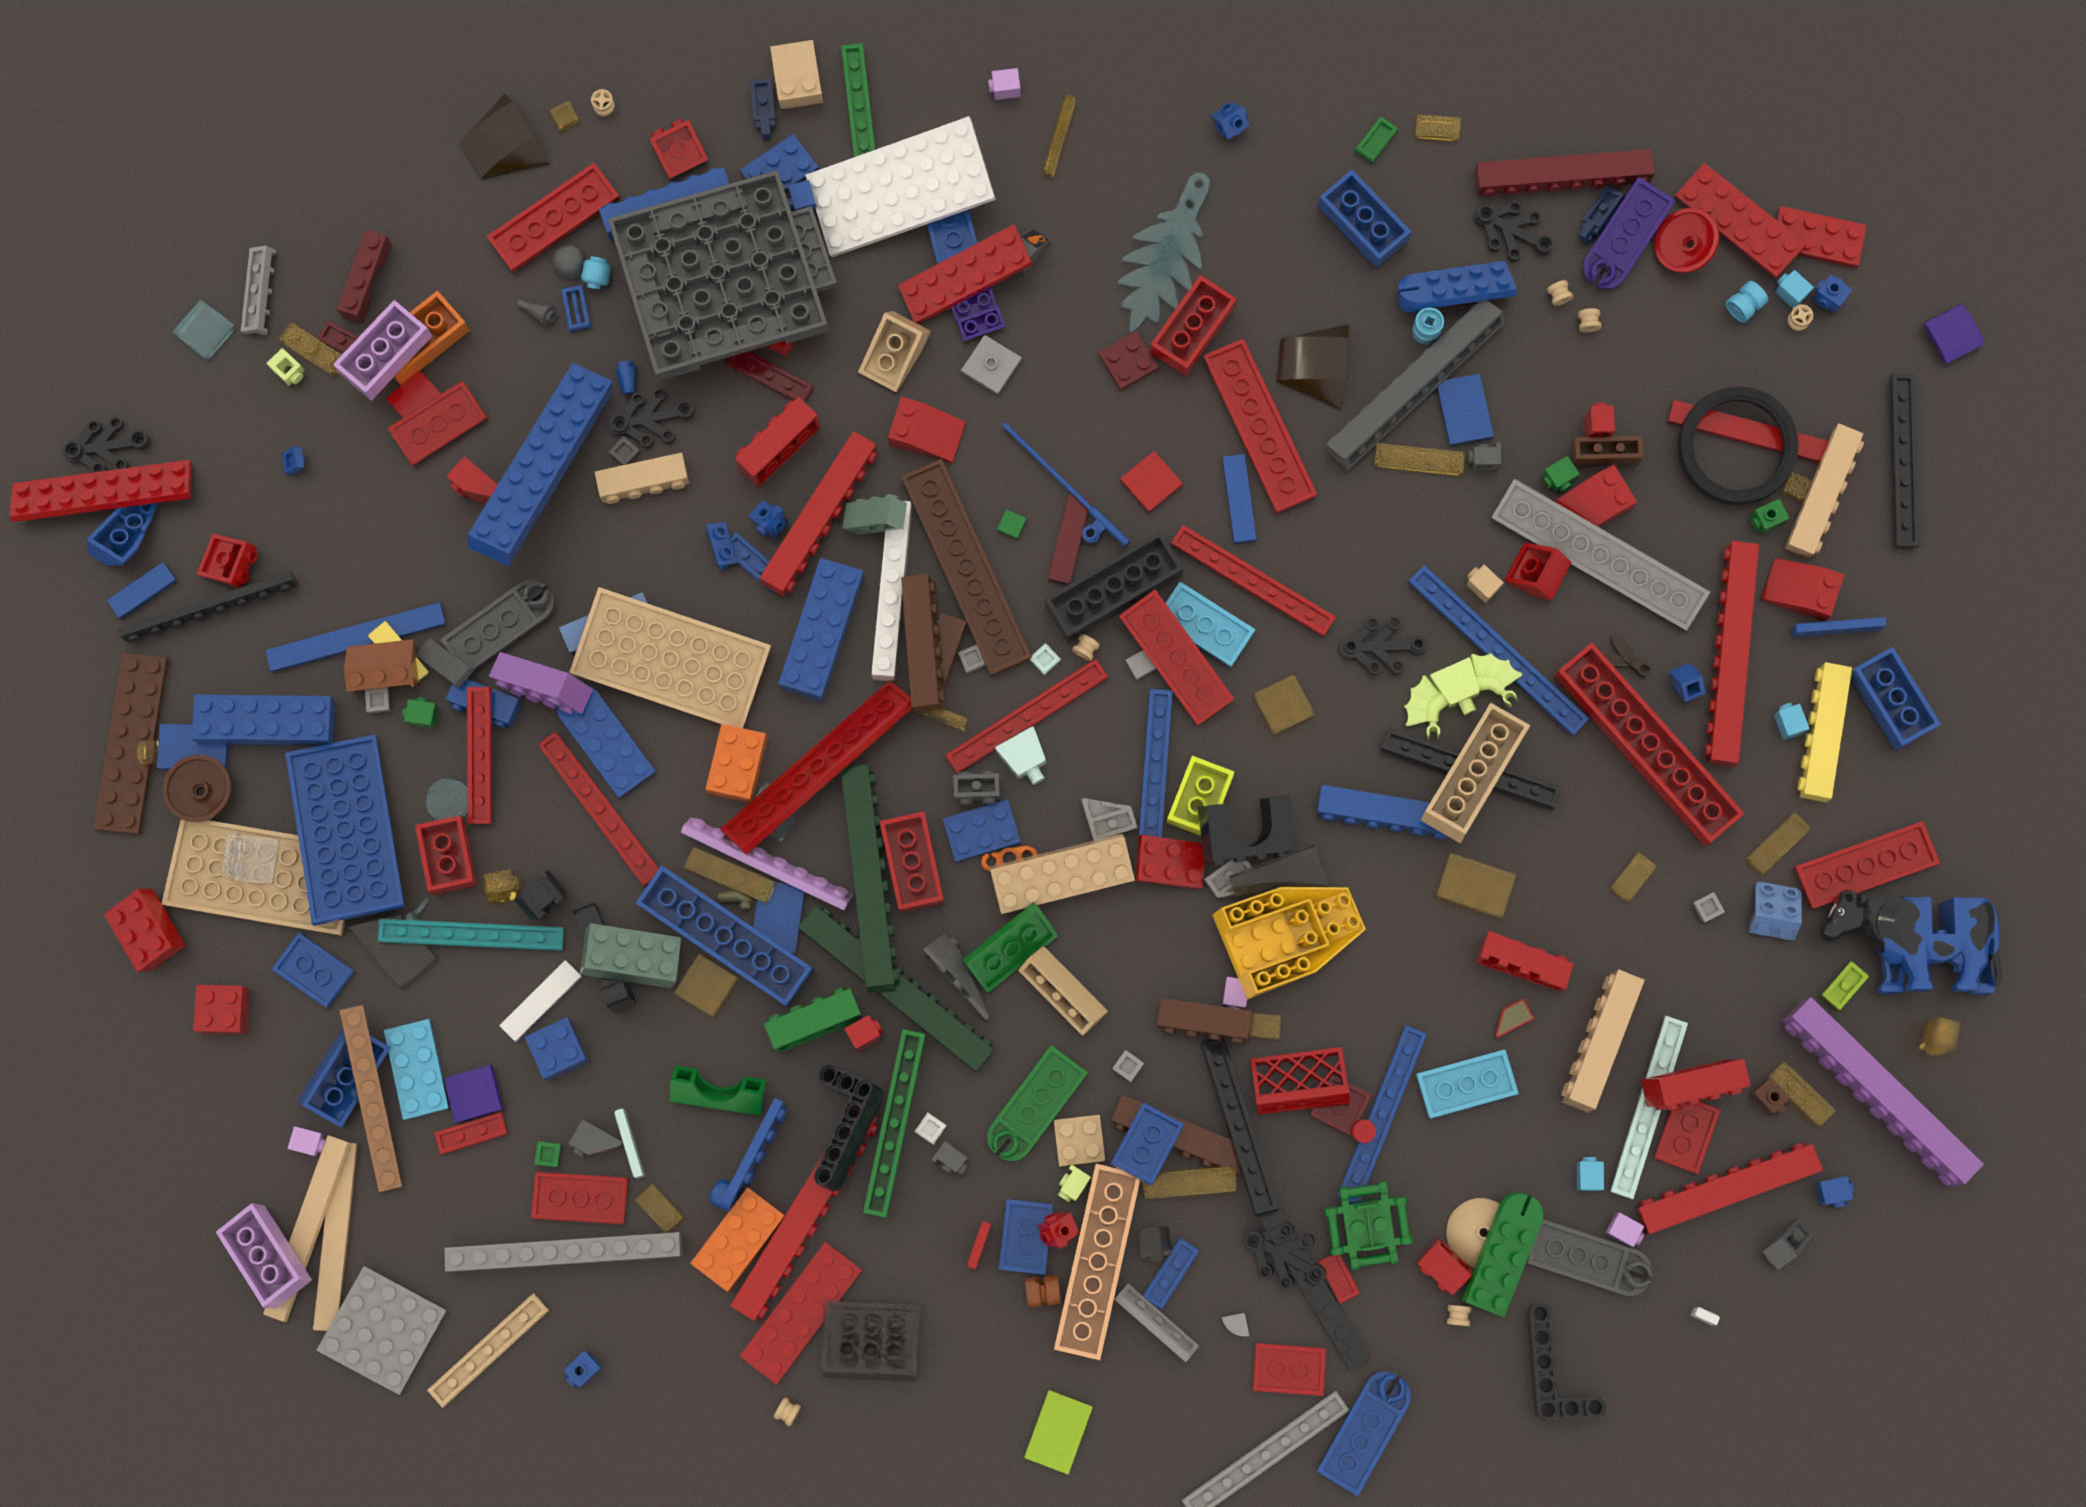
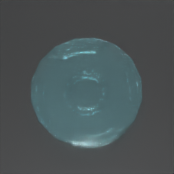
M443 778L436 781L427 792L426 807L429 814L436 820L459 815L464 818L468 814L467 787L456 779Z

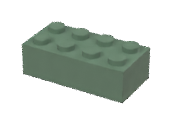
M590 923L585 930L580 975L671 988L677 978L681 937Z

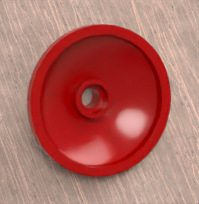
M1684 208L1675 211L1661 223L1656 232L1654 240L1656 256L1667 269L1673 272L1690 273L1705 266L1715 255L1720 239L1719 229L1715 220L1703 210ZM1694 242V246L1689 248L1690 243Z

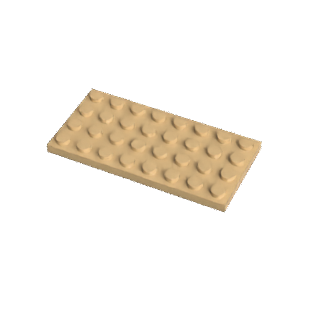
M598 587L569 673L719 724L743 728L771 645Z
M180 820L162 899L163 906L342 936L346 919L316 926L312 925L298 835L210 820L204 822Z

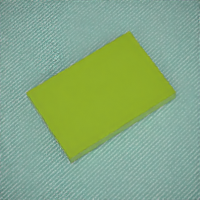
M1049 1390L1024 1458L1069 1474L1093 1407Z

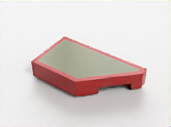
M1524 998L1502 1009L1495 1032L1496 1039L1534 1020Z

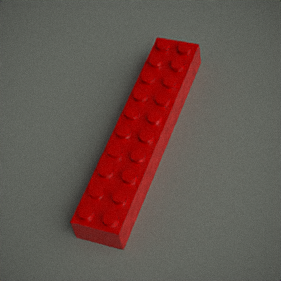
M1590 643L1557 671L1554 676L1556 680L1705 847L1745 814L1593 643Z

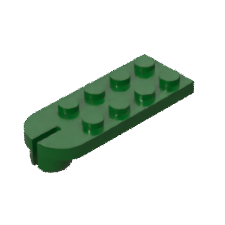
M1051 1045L991 1124L987 1133V1141L991 1151L996 1155L1009 1138L1011 1142L999 1155V1158L1015 1162L1027 1156L1087 1076L1088 1072Z
M1515 1191L1504 1197L1500 1202L1462 1301L1505 1318L1542 1224L1543 1209L1537 1199Z

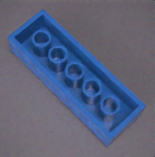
M820 558L778 683L781 690L824 702L865 578L863 570Z
M194 694L191 739L196 743L227 745L320 746L334 743L336 701L331 696Z

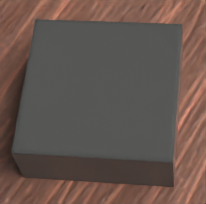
M624 436L609 451V454L621 465L630 464L641 453Z

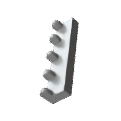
M267 245L249 248L241 332L245 334L258 333L260 335H268V329L264 328L265 316H270V311L266 309L267 295H272V290L268 288L269 275L274 274V269L270 267L271 256H276V250Z
M1127 1284L1114 1299L1185 1362L1199 1347L1196 1342L1130 1284Z

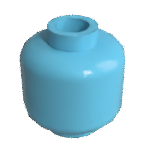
M590 256V259L585 260L583 264L582 281L588 283V288L600 290L601 286L609 284L611 265L607 263V259Z

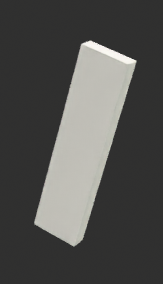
M565 960L499 1026L517 1042L582 976Z

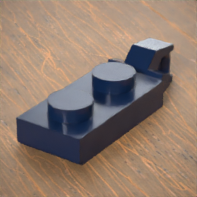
M772 79L750 81L754 124L756 129L761 128L763 140L771 139L770 127H775L776 122Z
M1610 188L1604 189L1582 219V230L1578 234L1582 243L1589 245L1595 235L1598 236L1604 230L1624 200L1625 194Z

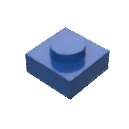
M293 446L282 453L285 474L293 475L304 468L305 459L302 454V447Z

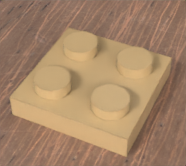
M1100 1115L1054 1120L1059 1167L1071 1166V1164L1080 1165L1105 1162Z

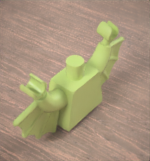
M1490 653L1485 656L1472 654L1471 659L1469 657L1430 674L1429 679L1424 675L1421 682L1416 687L1410 689L1411 699L1404 706L1408 713L1406 726L1429 722L1430 726L1427 728L1426 737L1429 740L1430 732L1433 731L1437 733L1438 740L1440 728L1437 726V722L1439 721L1440 711L1446 706L1452 708L1459 705L1463 714L1468 715L1476 711L1472 698L1477 697L1480 693L1479 691L1491 690L1497 695L1500 694L1503 696L1505 705L1512 707L1507 698L1514 697L1517 700V696L1513 691H1506L1505 687L1520 678L1522 673L1514 670L1509 660H1499Z

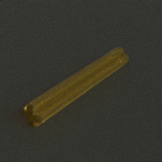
M1065 95L1043 167V174L1046 176H1054L1076 103V97L1071 95Z

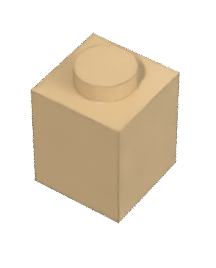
M1483 565L1480 569L1475 567L1468 574L1469 580L1466 586L1486 604L1502 587L1504 582L1487 566Z

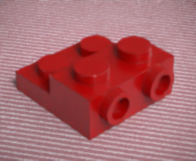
M682 118L671 123L672 128L664 131L661 128L652 132V138L649 139L669 179L708 160L690 121L684 122Z
M212 534L196 575L220 582L226 586L241 588L249 580L248 571L251 563L257 560V548L246 541Z

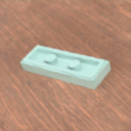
M623 1108L616 1110L614 1114L633 1177L637 1179L646 1177L626 1110Z

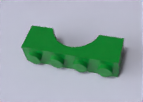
M675 1066L670 1080L669 1102L761 1116L765 1103L766 1080L744 1076L734 1086L718 1087L708 1083L701 1076L698 1069Z

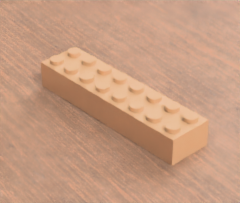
M1099 1164L1095 1165L1054 1350L1096 1360L1101 1358L1140 1180L1120 1169Z

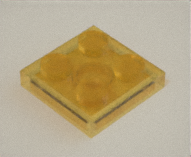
M1295 675L1253 695L1273 735L1314 716V712Z
M698 954L674 993L714 1018L738 978Z

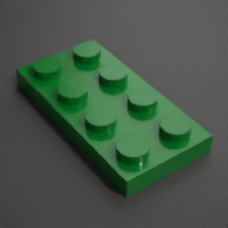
M1033 902L962 961L988 994L1019 969L1031 955L1056 939L1058 934L1039 907Z

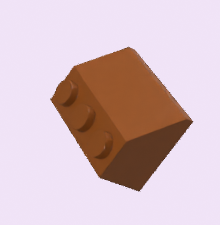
M415 639L347 647L344 664L346 692L420 684V681H418Z

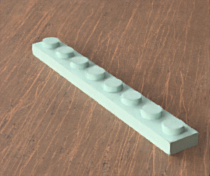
M1669 1016L1664 1017L1645 1078L1673 1072L1688 1023ZM1643 1088L1640 1092L1609 1191L1631 1200L1634 1198L1661 1110H1656V1107H1647Z

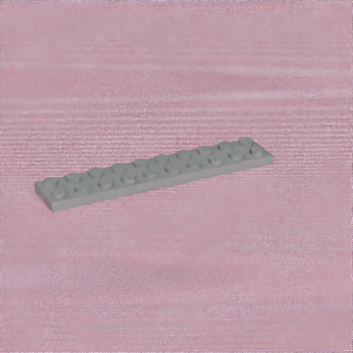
M1517 479L1513 480L1491 517L1538 545L1557 548L1572 562V565L1686 631L1710 594L1708 589Z

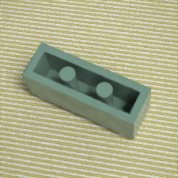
M887 494L883 498L871 497L870 500L856 499V502L846 503L842 529L858 535L903 529L907 502L899 500V497L896 495Z

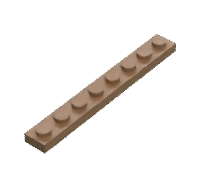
M363 1005L339 1010L378 1191L382 1192L402 1187L364 1008Z

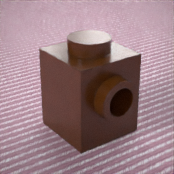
M1771 1077L1763 1081L1749 1094L1768 1115L1780 1114L1788 1106L1786 1102L1790 1099Z

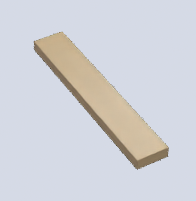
M533 1293L427 1391L444 1408L550 1310Z

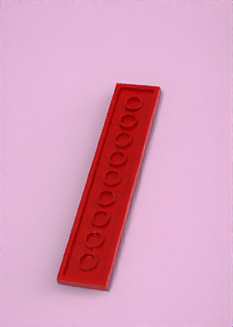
M889 680L720 828L721 831L745 855L749 853L912 709L911 697Z

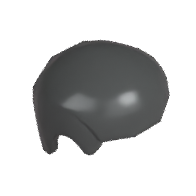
M567 244L554 252L552 262L560 277L574 280L581 277L583 264L587 258L581 248Z

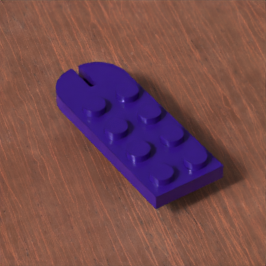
M1638 177L1583 262V274L1586 280L1592 285L1603 268L1606 271L1596 285V288L1611 290L1619 286L1676 200Z

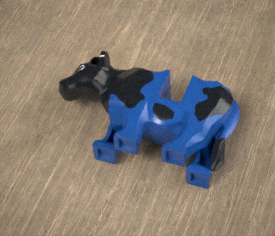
M1844 890L1836 896L1835 903L1829 911L1827 920L1819 930L1820 937L1828 943L1835 942L1843 936L1859 933L1865 934L1881 956V968L1884 978L1882 983L1876 988V994H1899L1904 992L1902 983L1905 981V971L1909 978L1905 991L1933 990V984L1930 981L1931 974L1928 966L1945 962L1953 965V972L1955 974L1959 973L1957 980L1951 986V992H1967V995H1990L1995 993L1994 986H1999L2002 980L2003 973L1998 954L2000 939L1998 913L1995 906L1985 898L1953 897L1940 903V930L1933 931L1931 897H1867V894H1858L1852 890Z

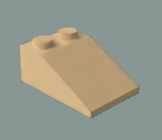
M813 40L771 46L780 109L823 103Z
M894 311L885 312L858 373L894 392H898L922 352L931 331Z

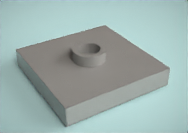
M984 335L961 369V373L996 395H999L1021 362L1022 357Z

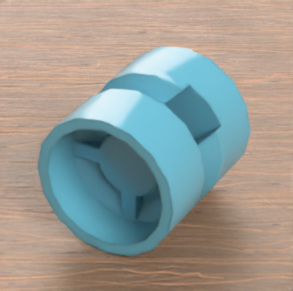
M1748 281L1739 289V293L1732 295L1725 304L1727 310L1735 319L1745 323L1753 316L1755 310L1761 309L1768 302V296L1757 283Z
M1431 307L1419 311L1412 328L1413 337L1417 342L1428 345L1437 341L1444 325V318L1441 312Z

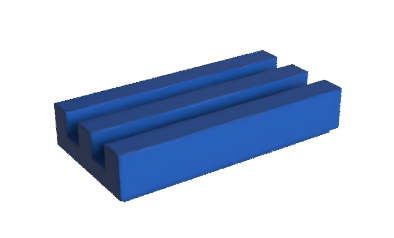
M583 285L561 289L570 333L574 332V330L581 331L583 328H592ZM576 291L580 293L585 318L583 323L581 322ZM567 293H571L577 321V324L574 325Z

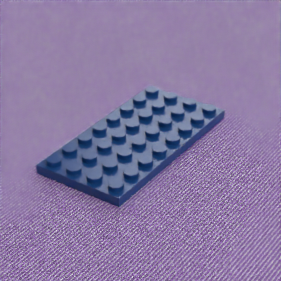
M370 735L286 752L312 925L316 926L405 907L377 736Z

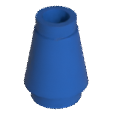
M634 361L617 362L615 371L622 394L635 393L637 366L634 365Z

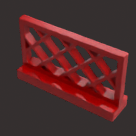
M1342 1047L1250 1059L1258 1115L1350 1103ZM1338 1055L1339 1061L1334 1067L1325 1062L1328 1056ZM1312 1058L1317 1063L1309 1070L1302 1065L1305 1059ZM1289 1061L1294 1066L1286 1073L1279 1068L1282 1062ZM1266 1064L1271 1069L1263 1076L1256 1071V1065ZM1321 1065L1330 1071L1324 1079L1315 1074V1071ZM1298 1068L1307 1074L1301 1082L1292 1077V1074ZM1275 1071L1284 1076L1278 1085L1269 1080V1077ZM1335 1074L1342 1079L1343 1085L1333 1086L1327 1081ZM1310 1077L1320 1082L1316 1088L1312 1089L1304 1084ZM1287 1080L1297 1085L1293 1091L1289 1092L1281 1087ZM1264 1083L1274 1088L1270 1094L1260 1095L1259 1089Z

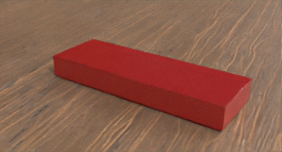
M498 1112L434 1132L440 1155H444L508 1135V1130L503 1113Z

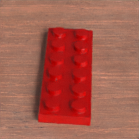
M593 163L486 237L513 273L600 213L599 209L603 208L604 205L617 202L620 196L597 165Z
M1705 163L1675 195V199L1685 207L1697 208L1708 213L1715 220L1720 235L1775 279L1780 276L1806 247L1805 242Z
M1013 224L898 284V287L913 321L920 324L1033 265V262L1017 227Z
M1156 589L1119 615L1198 726L1235 700Z
M1921 821L1794 867L1809 907L1813 910L1835 902L1836 896L1844 890L1860 893L1939 865L1940 861L1924 822Z
M824 1242L740 1354V1357L777 1385L863 1270L828 1243Z

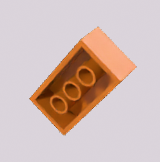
M438 290L409 312L428 328L432 337L394 376V379L400 385L417 371L422 370L470 331L465 321Z
M747 1187L690 1264L724 1290L731 1292L774 1235L785 1215Z

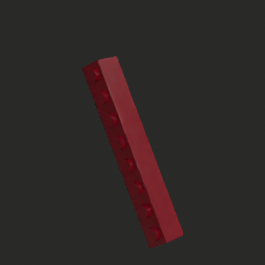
M1652 149L1477 162L1474 170L1477 195H1483L1484 197H1492L1500 193L1515 195L1518 192L1526 191L1529 194H1533L1540 190L1557 192L1565 188L1580 190L1583 187L1591 186L1595 189L1603 188L1605 185L1622 187L1635 183L1638 177L1649 183L1655 174Z

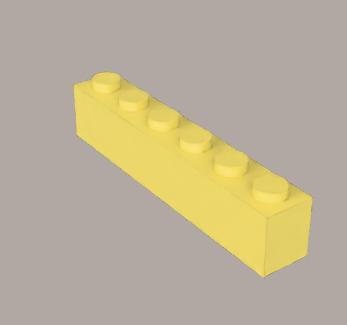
M1825 662L1816 670L1814 680L1817 682V689L1813 690L1811 703H1814V708L1808 717V725H1811L1810 733L1806 734L1804 741L1807 752L1806 755H1803L1801 761V768L1804 771L1803 777L1799 778L1797 790H1800V798L1828 802L1832 799L1852 667Z

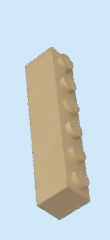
M1839 423L1833 429L1784 549L1808 559L1814 553H1819L1823 544L1820 538L1822 534L1827 533L1831 522L1828 521L1830 514H1834L1838 508L1839 502L1836 501L1839 493L1843 494L1848 482L1844 480L1847 473L1851 474L1856 462L1853 461L1855 453L1859 454L1864 442L1861 439L1864 433Z

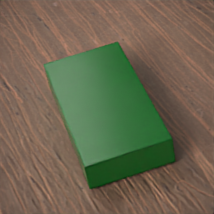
M1380 116L1355 148V152L1373 164L1397 133L1398 128Z

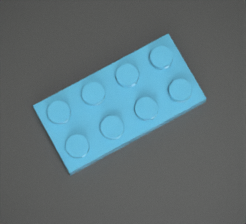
M1179 582L1166 602L1196 646L1230 668L1256 630L1182 582Z
M426 1019L384 1030L386 1043L391 1047L388 1052L403 1120L450 1109L431 1020Z
M1505 1049L1416 1074L1429 1119L1519 1094Z

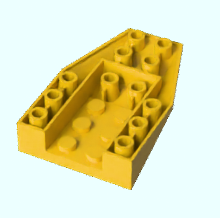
M1279 887L1222 907L1212 915L1247 1000L1317 972L1366 930L1348 887Z

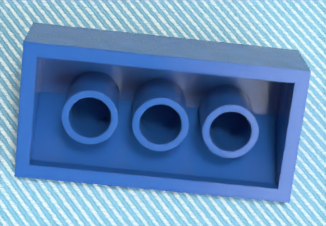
M343 1028L297 1101L301 1106L341 1128L359 1100ZM369 1034L376 1068L378 1069L391 1047Z

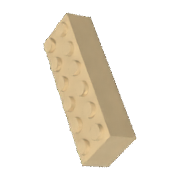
M1490 703L1425 810L1421 821L1461 844L1530 725Z
M1123 834L989 867L1001 914L1027 908L1033 902L1039 905L1135 881Z
M1619 969L1613 974L1610 973L1609 977L1606 976L1602 985V989L1605 990L1601 998L1598 997L1593 1009L1597 1011L1593 1019L1590 1018L1585 1030L1589 1032L1585 1040L1581 1041L1577 1053H1580L1579 1059L1576 1062L1574 1061L1570 1068L1571 1080L1565 1083L1562 1089L1561 1096H1564L1562 1103L1587 1113L1596 1109L1645 981L1644 979Z

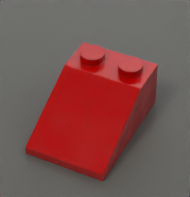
M901 397L888 436L889 445L935 459H942L953 464L966 421L925 403Z
M465 456L447 475V478L451 481L449 486L463 499L467 496L471 500L487 504L498 486L496 482Z
M1615 465L1595 474L1555 500L1558 504L1598 527L1632 510L1637 503Z
M1775 558L1761 600L1826 622L1832 615L1845 575L1824 567Z

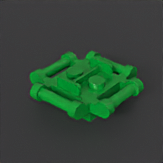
M1386 1180L1378 1181V1184L1348 1189L1347 1187H1339L1340 1205L1324 1208V1215L1328 1219L1332 1246L1329 1248L1330 1255L1335 1256L1348 1253L1351 1270H1359V1267L1388 1262L1397 1264L1398 1256L1395 1245L1413 1243V1235H1410L1406 1210L1407 1196L1388 1197ZM1380 1193V1197L1349 1202L1351 1197ZM1393 1205L1397 1207L1401 1236L1395 1237L1390 1206ZM1337 1214H1342L1346 1240L1344 1245L1340 1243ZM1388 1247V1253L1357 1258L1356 1251Z

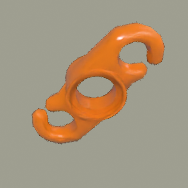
M1031 846L1005 848L1001 852H992L991 856L996 860L995 865L1004 863L1003 856L1006 853H1013L1016 856V860L1022 859L1026 851L1031 852L1032 856L1038 854L1035 848ZM985 853L981 859V866L984 870L990 872V866L987 864L989 854Z

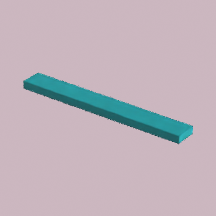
M379 919L378 942L563 951L565 928Z

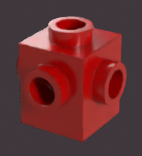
M1068 1212L1049 1214L1044 1217V1222L1037 1225L1043 1243L1049 1247H1057V1249L1067 1246L1070 1243V1239L1080 1234L1072 1214Z

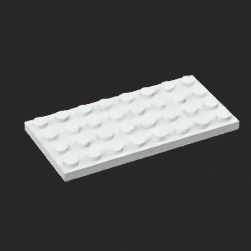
M970 116L806 174L815 198L816 212L828 252L832 258L996 200Z

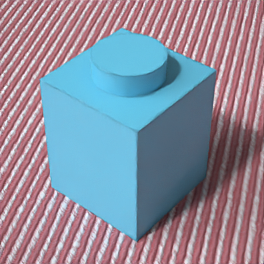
M1794 270L1790 275L1785 273L1777 281L1779 286L1775 293L1794 308L1811 293L1814 287Z
M1792 703L1779 707V711L1774 714L1783 740L1804 734L1810 729L1800 704L1794 706Z
M1583 1157V1161L1576 1163L1577 1191L1604 1190V1162H1597V1157Z

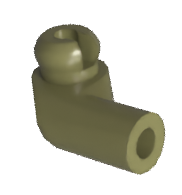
M737 890L718 893L719 903L737 902L739 903L740 910L746 911L751 909L750 902L752 900L746 894Z

